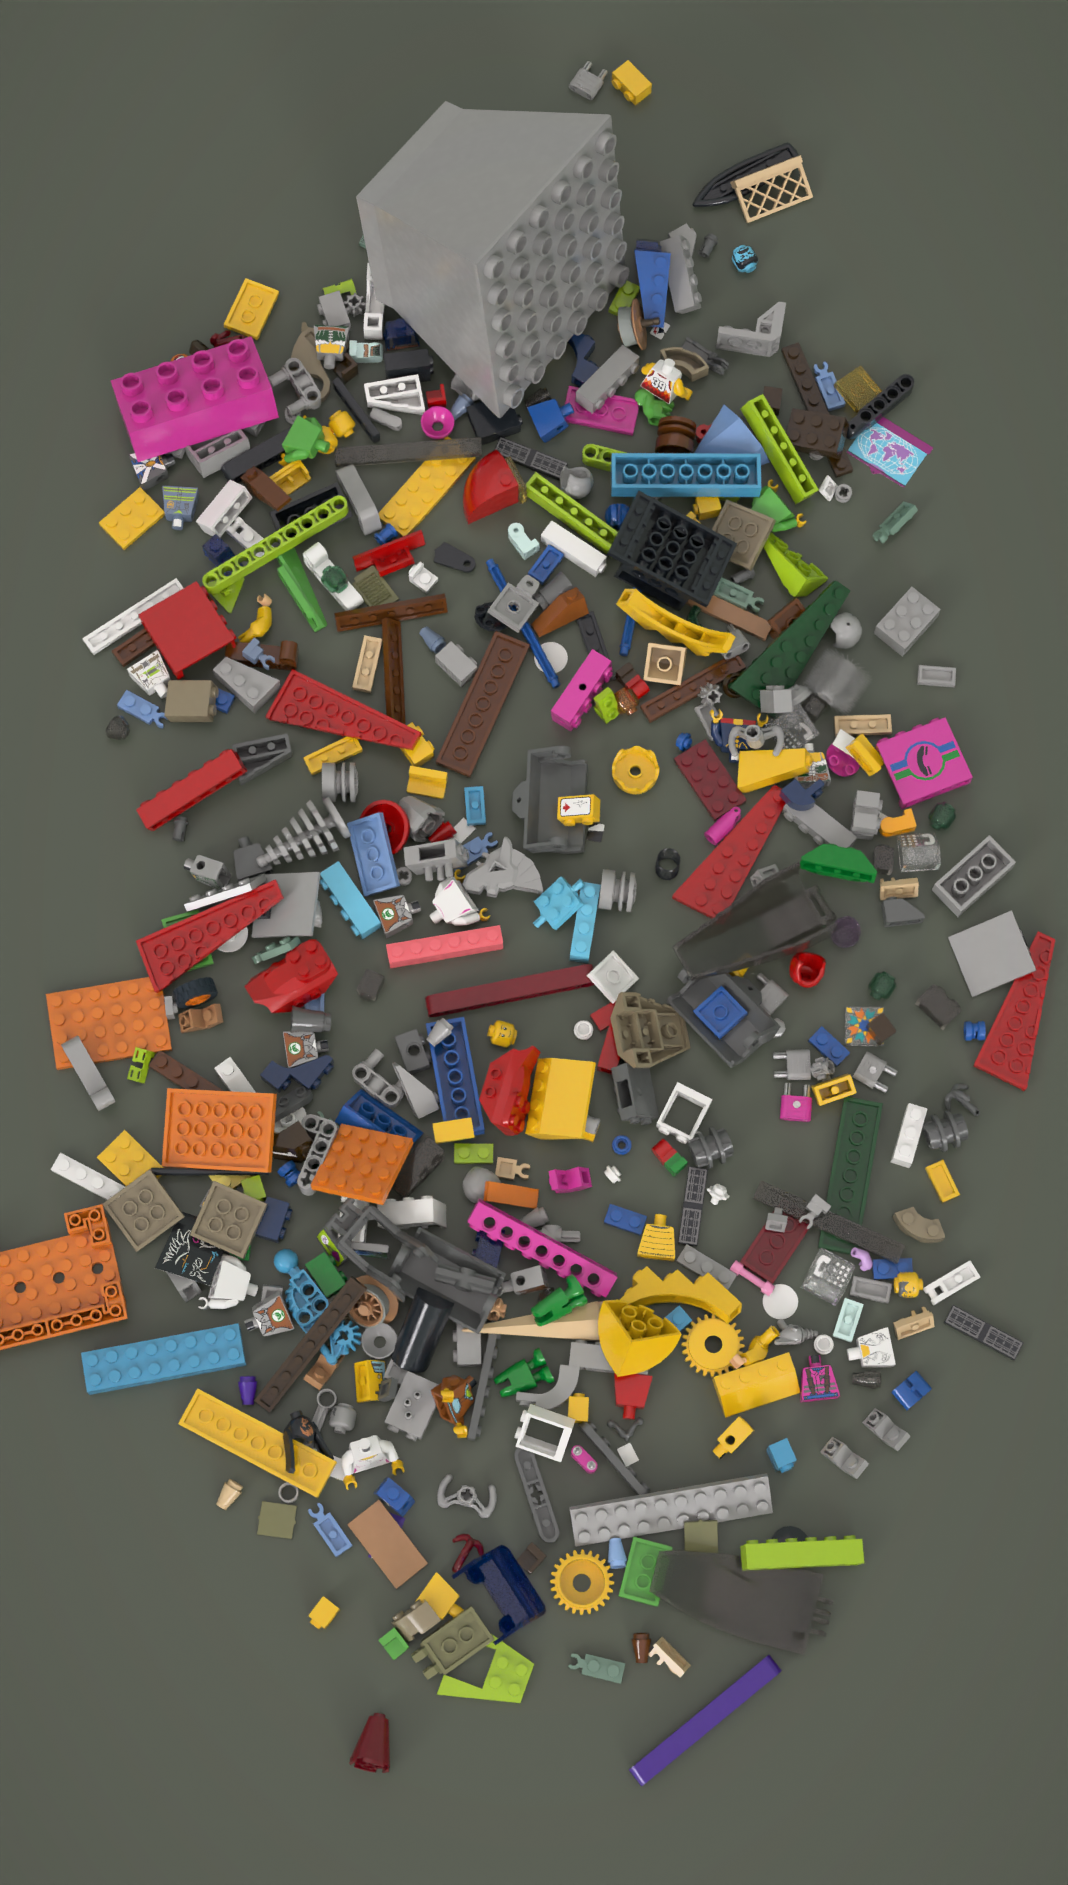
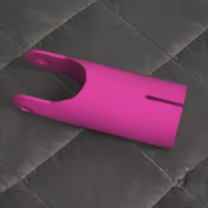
M733 807L729 812L722 815L704 833L706 839L716 846L741 819V809Z

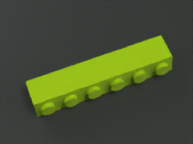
M762 394L748 401L740 410L795 504H798L809 498L819 489L765 396Z
M535 472L525 484L526 496L607 554L617 531Z
M855 1535L843 1536L844 1540H836V1536L824 1537L823 1541H817V1537L805 1538V1541L798 1542L797 1538H789L781 1543H778V1539H768L766 1543H759L758 1540H748L746 1544L740 1546L742 1571L864 1564L862 1539H856Z

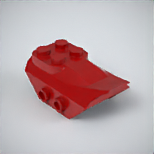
M310 939L287 952L286 957L281 961L273 963L269 968L250 978V981L244 987L254 1003L268 1007L271 1013L292 1012V1006L302 1008L306 1003L318 999L325 993L337 977L338 972L317 939Z
M533 1045L525 1050L513 1048L491 1062L479 1098L491 1123L506 1136L518 1135L525 1127L524 1120L530 1110V1102L527 1099L530 1076L541 1053Z

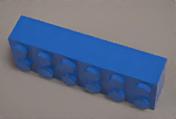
M464 1017L448 1019L446 1021L454 1027L451 1031L452 1033L435 1047L429 1042L442 1119L445 1122L471 1117L474 1136L485 1134ZM436 1022L426 1023L427 1036Z

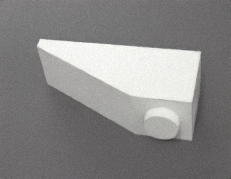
M231 1057L214 1068L216 1074L229 1091L256 1093Z

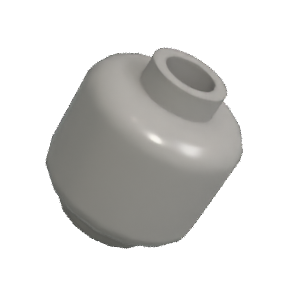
M339 1403L338 1406L332 1408L329 1425L334 1428L335 1433L345 1434L346 1431L354 1429L357 1412L353 1409V1406Z

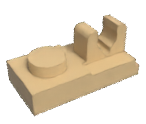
M891 878V881L885 882L884 879H880V900H886L888 897H897V899L918 897V878L899 880Z
M921 1307L922 1313L916 1314L913 1310L910 1317L893 1322L897 1339L900 1340L935 1327L932 1312L927 1311L925 1307Z
M663 1637L653 1645L654 1648L649 1653L650 1657L658 1654L660 1659L657 1664L661 1665L665 1661L670 1671L679 1677L691 1666Z

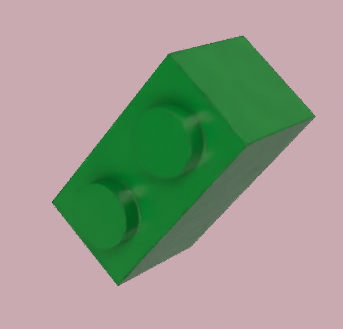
M324 1251L306 1263L305 1267L323 1295L328 1299L342 1289L347 1278L342 1270L339 1272L336 1270L335 1265L337 1263L332 1255L327 1256Z

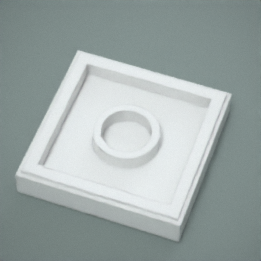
M614 950L586 975L612 1004L617 1000L620 992H626L639 979Z

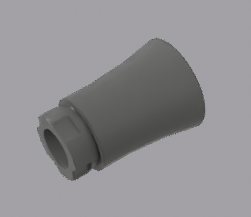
M560 571L533 596V599L539 603L540 609L545 611L559 595L574 587L569 579Z
M292 1006L290 1033L330 1031L331 1013Z

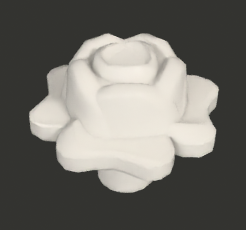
M720 1184L707 1188V1191L712 1196L710 1202L715 1205L718 1204L719 1200H727L730 1197L727 1194L726 1187Z

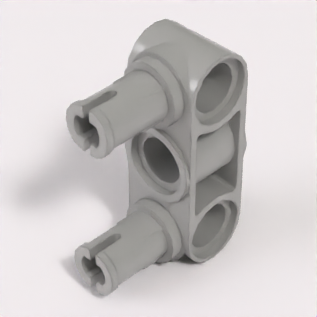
M288 359L280 371L268 377L272 387L285 380H290L296 393L300 396L299 400L286 406L291 417L304 409L315 410L320 407L321 393L299 359ZM292 367L298 368L296 371L290 370ZM315 396L317 399L309 400V397Z
M375 1048L365 1061L360 1062L353 1068V1079L370 1096L386 1107L393 1109L400 1104L404 1091L399 1080L395 1085H390L382 1076L374 1072V1067L384 1057ZM358 1071H365L367 1073L364 1078L356 1076ZM394 1094L397 1098L394 1102H388L386 1097Z

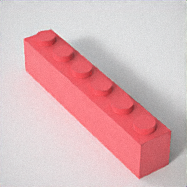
M500 925L386 944L391 969L502 950L503 939Z

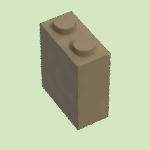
M168 680L164 716L170 722H213L214 716L217 713L215 702L219 695L218 687L211 680Z

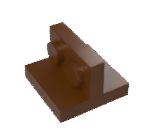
M798 598L792 599L767 620L773 629L769 632L773 639L783 630H786L793 623L792 621L805 611Z

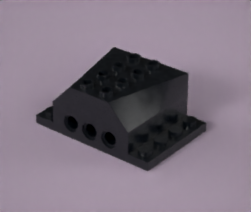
M638 491L607 555L621 562L614 577L680 611L689 599L704 607L709 605L737 543Z

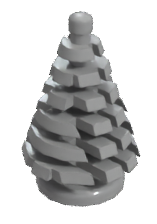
M329 797L323 800L324 807L329 814L325 819H322L312 801L309 800L306 806L316 824L312 825L301 808L297 813L306 830L302 831L295 818L292 817L289 822L296 836L292 837L287 827H284L281 831L287 841L282 843L278 835H276L273 840L277 847L272 849L269 844L265 848L267 853L257 857L256 861L261 868L268 865L271 861H273L274 865L281 864L278 860L281 856L289 863L292 862L288 853L293 850L298 860L303 859L304 857L298 847L301 844L310 858L317 857L308 841L310 839L313 840L322 855L328 854L319 837L320 833H322L333 852L338 851L339 848L329 829L336 827L343 838H349L351 834Z

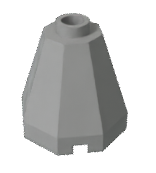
M413 796L403 797L399 801V805L408 816L410 825L409 835L414 841L425 842L427 840L425 837L431 836L444 822L442 816H445V812L437 806Z

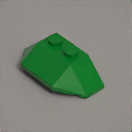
M823 843L803 855L799 864V869L811 873L856 882L868 881L869 883H874L877 875V870L862 851L852 847H839L831 843Z

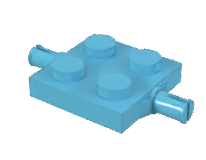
M560 876L534 901L540 910L541 916L533 924L539 928L545 921H548L551 927L557 930L584 905L579 899L577 891L585 883L579 879L571 886L565 878Z

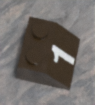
M299 1120L274 1136L272 1155L274 1159L293 1160L297 1163H302L306 1160L313 1142Z

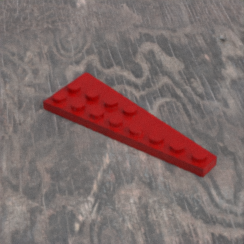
M293 669L265 716L270 721L412 751L422 735L421 732Z
M776 785L772 786L677 889L672 899L721 924L723 923L786 804L779 796L782 788Z
M275 879L252 891L243 893L136 940L154 991L156 993L161 992L284 899L278 881Z
M1039 931L1029 948L1037 971L1013 981L973 1065L1023 1091L1028 1086L1055 944L1054 938Z

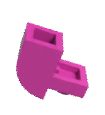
M576 1167L566 1171L557 1169L549 1171V1184L556 1193H569L592 1187L589 1168Z

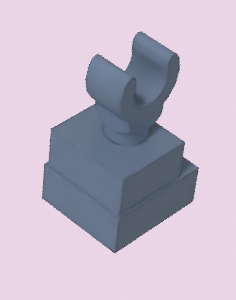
M255 637L242 651L245 659L254 665L260 660L266 670H269L266 661L270 660L275 663L273 656H267L263 653V649L260 648V641Z

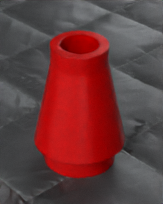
M449 821L442 822L428 839L431 843L449 840L457 832Z

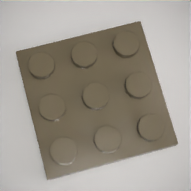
M726 500L712 530L737 543L729 562L752 571L776 520Z
M151 1169L103 1203L104 1208L136 1252L185 1217Z
M213 1181L190 1235L244 1259L268 1204Z

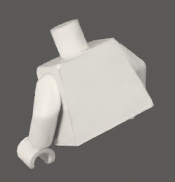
M223 1254L211 1284L208 1296L211 1300L200 1297L199 1300H205L206 1305L198 1307L207 1310L209 1307L211 1309H227L236 1306L239 1301H244L246 1294L255 1297L258 1285L249 1283L251 1274L247 1272L246 1267L238 1258Z

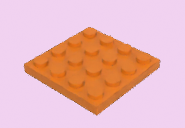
M341 1124L323 1164L320 1165L311 1183V1188L316 1191L384 1205L410 1152L413 1140L404 1136Z

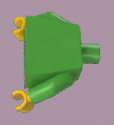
M304 415L302 418L297 416L282 443L286 455L282 453L280 456L282 461L278 463L281 466L285 467L291 462L307 458L313 459L318 450L324 453L328 452L330 443L324 441L323 428L315 417H306Z
M770 479L767 486L761 488L760 497L753 498L751 510L775 519L776 523L772 529L773 532L789 530L796 526L803 527L806 520L804 522L799 520L803 517V514L800 513L796 518H793L795 515L776 493L778 484L774 487L771 486L773 480Z

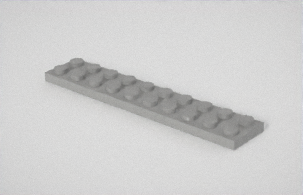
M767 1473L569 1507L575 1547L606 1542L612 1538L624 1539L682 1529L686 1521L702 1519V1521L717 1520V1522L773 1513Z

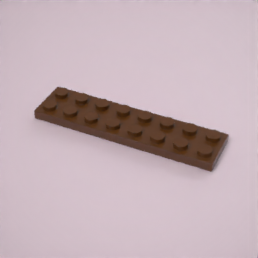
M495 631L436 759V764L471 778L527 655L530 644Z

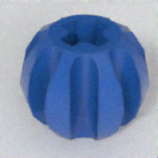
M612 504L608 506L605 512L606 523L614 529H619L629 510V506L625 504Z

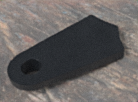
M446 542L435 549L434 562L463 572H471L476 566L473 557ZM465 563L471 564L469 567L464 566Z

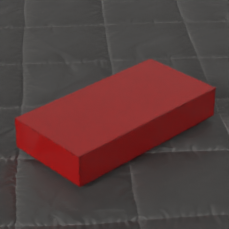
M616 1001L590 1014L591 1019L600 1032L609 1027L611 1023L610 1017Z

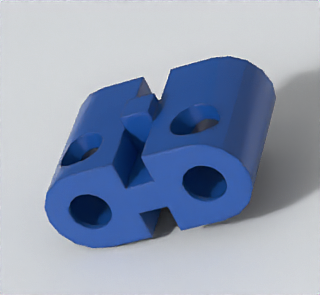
M916 1370L891 1393L908 1410L932 1388Z

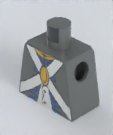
M135 453L129 454L130 462L144 491L166 480L169 477L166 468L176 464L172 454L161 457V455L141 462L137 461Z

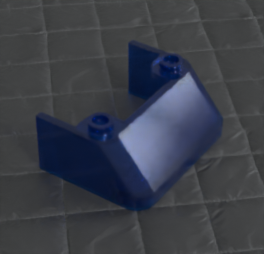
M500 1545L472 1560L452 1575V1578L455 1579L465 1573L467 1579L473 1584L483 1582L504 1617L499 1620V1629L503 1635L493 1642L495 1645L511 1637L546 1612L545 1605L509 1548L504 1545Z

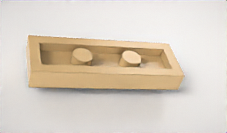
M364 635L352 686L353 690L371 693L383 639Z
M891 714L834 716L835 736L838 735L840 729L851 736H859L860 734L891 735Z

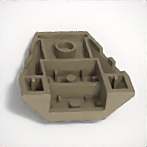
M620 992L618 994L610 1018L617 1054L633 1068H650L691 1048L686 1022L672 1006L667 1004L661 1005L652 998L646 999L641 997V994L637 992Z

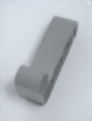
M350 464L336 470L339 483L357 515L364 536L381 530L382 526L376 506L354 465Z
M77 1035L61 1044L98 1111L115 1103L114 1097L79 1036Z
M313 1114L306 1115L302 1119L303 1128L309 1137L314 1139L297 1180L301 1192L306 1196L316 1193V1190H312L309 1181L312 1183L338 1134L335 1122ZM312 1123L316 1124L315 1127L311 1129L307 1128L308 1125ZM327 1130H334L331 1134H325ZM320 1147H327L323 1152L318 1151ZM319 1164L318 1168L311 1169L312 1165Z

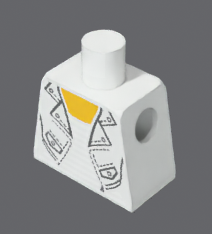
M888 1327L857 1338V1347L847 1349L848 1360L860 1359L862 1368H885L896 1365Z

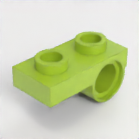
M609 687L594 697L596 703L594 710L606 724L621 713L614 693Z

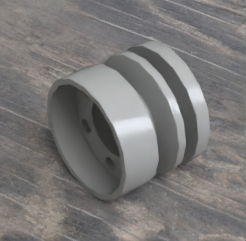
M335 762L322 763V799L324 800L329 797L332 802H336L337 794H341L342 801L346 802V795L350 793V801L356 802L358 772L355 762H350V771H346V762L342 763L341 771H337Z
M603 869L598 909L611 910L613 902H618V911L622 910V903H627L626 912H631L637 889L635 872L630 873V880H625L626 871L622 872L620 879H616L615 870Z

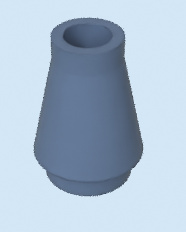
M465 393L458 396L450 409L455 421L467 412L466 407L474 404Z
M428 626L421 629L419 634L431 652L438 653L446 646L445 639L432 631Z

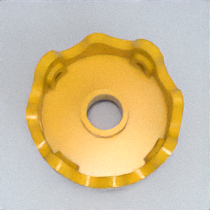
M634 746L629 749H621L617 753L612 764V777L617 787L629 794H642L650 790L658 779L659 765L653 751L646 750L640 746ZM637 767L641 773L634 776L630 773V769Z

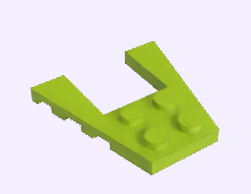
M492 1635L495 1640L489 1643L487 1647L495 1649L496 1652L483 1688L481 1689L444 1675L437 1694L521 1703L534 1663Z

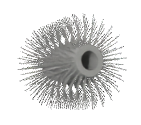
M829 654L830 657L824 663L826 667L823 669L822 665L818 664L821 669L818 671V674L813 675L811 678L815 688L814 691L818 695L816 697L830 704V706L834 705L836 708L839 706V703L847 706L849 702H852L849 698L851 693L853 699L857 700L854 697L856 694L855 689L856 692L860 693L858 691L860 690L858 688L861 685L860 683L866 685L864 677L857 678L859 676L858 670L863 667L856 668V664H852L848 660V655L847 660L844 658L839 659V661L837 659L836 661Z

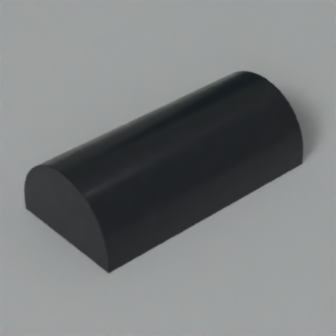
M338 482L291 502L279 511L273 510L269 512L275 530L278 531L337 495L344 497ZM339 504L335 508L342 509L344 505ZM350 509L345 517L333 523L332 525L352 517L353 515ZM321 514L319 518L324 519L328 517V514ZM307 523L303 527L310 528L312 524ZM290 533L287 537L293 538L296 536V533Z
M420 1287L417 1288L396 1340L394 1352L391 1354V1358L397 1366L414 1373H421L428 1369L455 1303Z

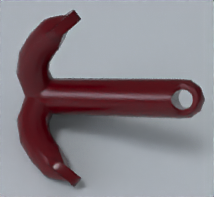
M225 330L221 334L215 333L212 335L210 344L215 348L236 339H244L245 336L237 335L226 338L231 332L230 330Z
M460 1534L452 1540L453 1543L466 1541L452 1567L454 1573L459 1572L473 1546L477 1548L479 1558L483 1559L484 1549L479 1540L473 1539L469 1534Z

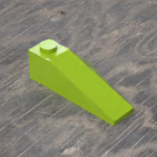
M770 533L764 549L790 595L794 597L807 596L828 580V577L813 563L808 565L801 559V554L788 550V545L773 533Z

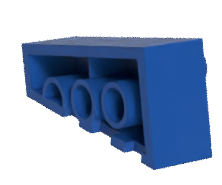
M634 249L644 319L659 317L661 323L649 327L664 328L671 252Z

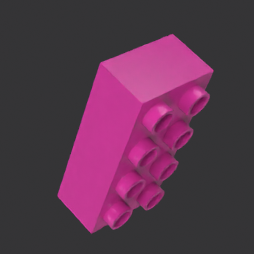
M252 336L236 339L219 347L206 351L201 350L193 355L171 362H163L158 366L136 373H128L123 377L111 380L119 411L138 462L185 448L188 445L191 446L226 435L232 431L279 418L272 387Z

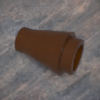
M633 1633L631 1640L636 1663H648L651 1644L649 1633Z

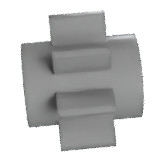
M356 293L351 296L347 295V301L343 302L347 314L350 313L353 317L363 314L362 309L366 308L363 296L359 297Z
M707 682V686L700 687L701 691L698 696L703 698L702 704L706 705L708 703L709 706L713 707L714 703H720L719 699L723 693L717 691L719 689L718 685L712 686L711 683Z
M816 1058V1063L811 1065L813 1077L817 1078L818 1081L831 1080L830 1075H833L835 1072L834 1063L828 1058Z

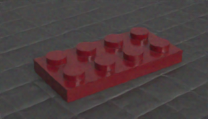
M706 739L674 758V762L714 821L729 812L733 807H739L746 803V798Z
M784 1198L781 1199L777 1208H782V1215L788 1216L785 1232L767 1230L764 1225L740 1261L744 1267L765 1281H769L772 1285L808 1232L807 1226L810 1223L807 1219L799 1223L800 1218L807 1215V1213Z

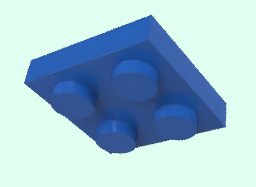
M722 986L693 1010V1013L719 1040L748 1015L747 1011Z

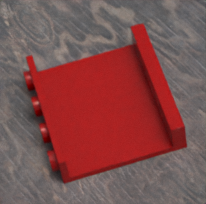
M197 581L138 614L141 623L177 680L184 677L182 670L229 643L233 648L236 647L235 639L237 638L233 630L227 629L225 626L227 622L222 614L218 615L216 612L218 608L213 600L209 601L207 590L204 586L200 587Z

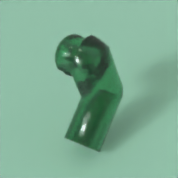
M693 605L686 621L702 627L697 618L701 608Z

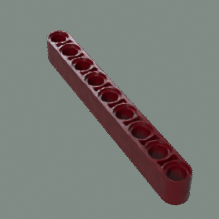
M584 964L432 994L425 997L428 1017H439L590 987L595 984L586 975L593 970V965Z

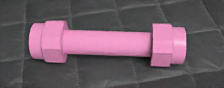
M737 1260L730 1268L737 1276L740 1274L761 1288L763 1294L770 1296L775 1286L769 1281L764 1282L745 1269L744 1265Z

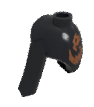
M301 1410L291 1413L292 1420L285 1427L283 1434L286 1471L292 1474L295 1472L294 1444L292 1441L295 1438H302L308 1444H311L314 1440L317 1452L334 1460L317 1425L310 1418L304 1416Z

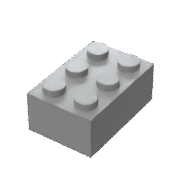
M911 587L877 624L874 634L903 657L938 618L941 609L915 588Z

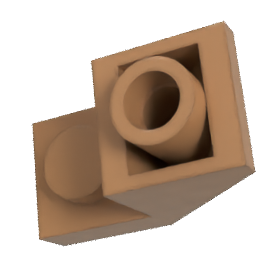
M212 1004L204 1009H189L178 1014L181 1033L209 1029L223 1023L220 1004Z
M329 1344L327 1347L331 1351V1345ZM321 1353L317 1362L308 1371L303 1380L320 1391L346 1355H340L337 1363L330 1365Z

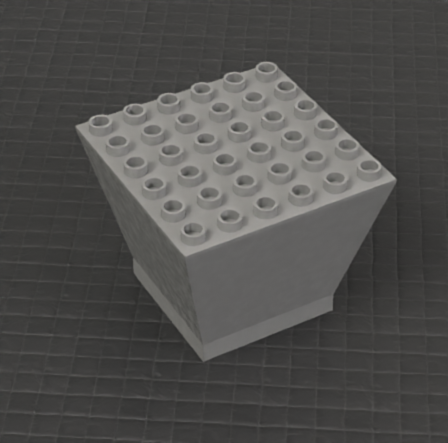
M445 101L356 196L376 300L393 308L498 418H501L510 407L514 409L519 406L527 387L531 383L537 384L540 382L548 363L553 358L557 360L563 355L567 342L573 334L580 335L586 328L590 315L595 310L601 311L605 307L611 291L615 287L621 288L628 279L629 268L625 265L627 243L623 241L622 233L624 216L620 213L622 191L618 189L617 182L619 163L615 161L614 150L617 137L613 134L611 115L462 109Z

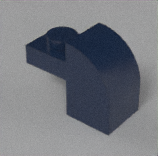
M794 779L781 790L779 796L790 808L797 811H806L814 807V799L823 794L822 790L825 784L819 779L805 790Z

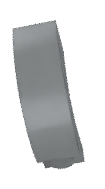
M560 1365L558 1381L552 1390L543 1394L517 1392L516 1402H520L519 1405L525 1407L535 1404V1406L549 1411L560 1407L575 1391L580 1367Z

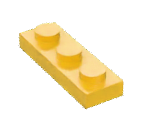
M345 737L303 757L313 776L322 771V763L335 762V764H338L362 752L363 749L357 739Z

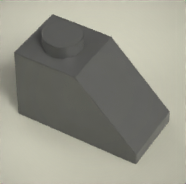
M888 897L881 905L885 928L923 923L925 919L922 912L903 898Z

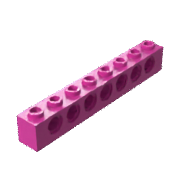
M480 1198L468 1217L467 1222L472 1229L478 1232L480 1230L486 1232V1236L494 1241L498 1239L503 1241L504 1246L511 1250L516 1248L522 1252V1256L530 1260L532 1258L538 1260V1264L546 1269L551 1267L562 1278L566 1279L567 1276L573 1274L582 1288L586 1286L597 1297H601V1295L607 1297L618 1277L616 1272ZM487 1217H492L495 1223L488 1226L484 1223V1220ZM503 1227H510L513 1230L512 1233L504 1235L501 1232ZM527 1236L530 1241L527 1244H521L519 1238ZM540 1245L547 1248V1251L543 1254L536 1251V1248ZM556 1255H562L564 1261L556 1263L553 1258ZM574 1264L582 1267L579 1272H573L570 1268ZM590 1274H597L599 1279L595 1282L589 1281L588 1276Z

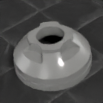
M796 684L789 688L791 689L792 708L812 693L808 687Z
M381 1323L374 1328H366L361 1338L362 1347L366 1354L372 1358H386L394 1352L397 1335L394 1329L385 1323ZM377 1337H383L386 1340V1344L382 1348H377L374 1345V1340Z

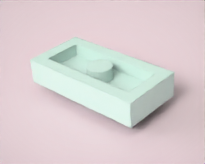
M847 1298L844 1299L832 1335L833 1337L852 1342L864 1304Z

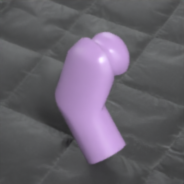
M854 1247L851 1250V1256L861 1260L859 1262L860 1269L862 1271L870 1270L873 1262L869 1252Z

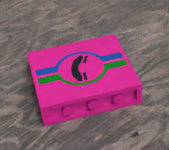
M946 717L932 719L929 721V724L924 726L922 724L916 725L911 731L906 733L905 731L898 732L893 738L888 739L886 737L880 739L875 746L899 795L900 800L898 804L901 810L971 783L973 778Z

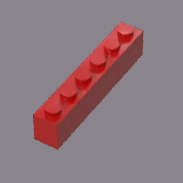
M232 749L224 750L219 754L218 758L205 762L202 768L191 771L185 779L175 781L172 787L158 792L152 800L142 802L136 811L145 827L153 832L246 773L247 769L237 752Z

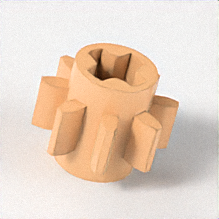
M497 1298L488 1320L497 1321L500 1317H505L507 1304H504L501 1298Z

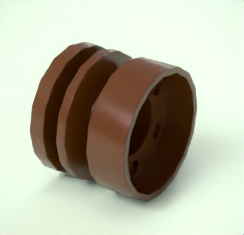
M681 416L662 417L658 423L655 453H693V440L695 439L696 432L695 422Z

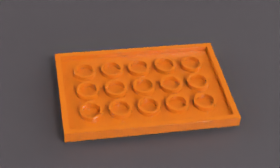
M149 977L46 994L57 1070L73 1067L61 1044L77 1035L94 1064L132 1058L136 1047L158 1053L160 1050L162 1052L172 1051L168 1019L165 1011L164 992L162 990L156 993Z
M167 1088L162 1166L271 1173L277 1094Z

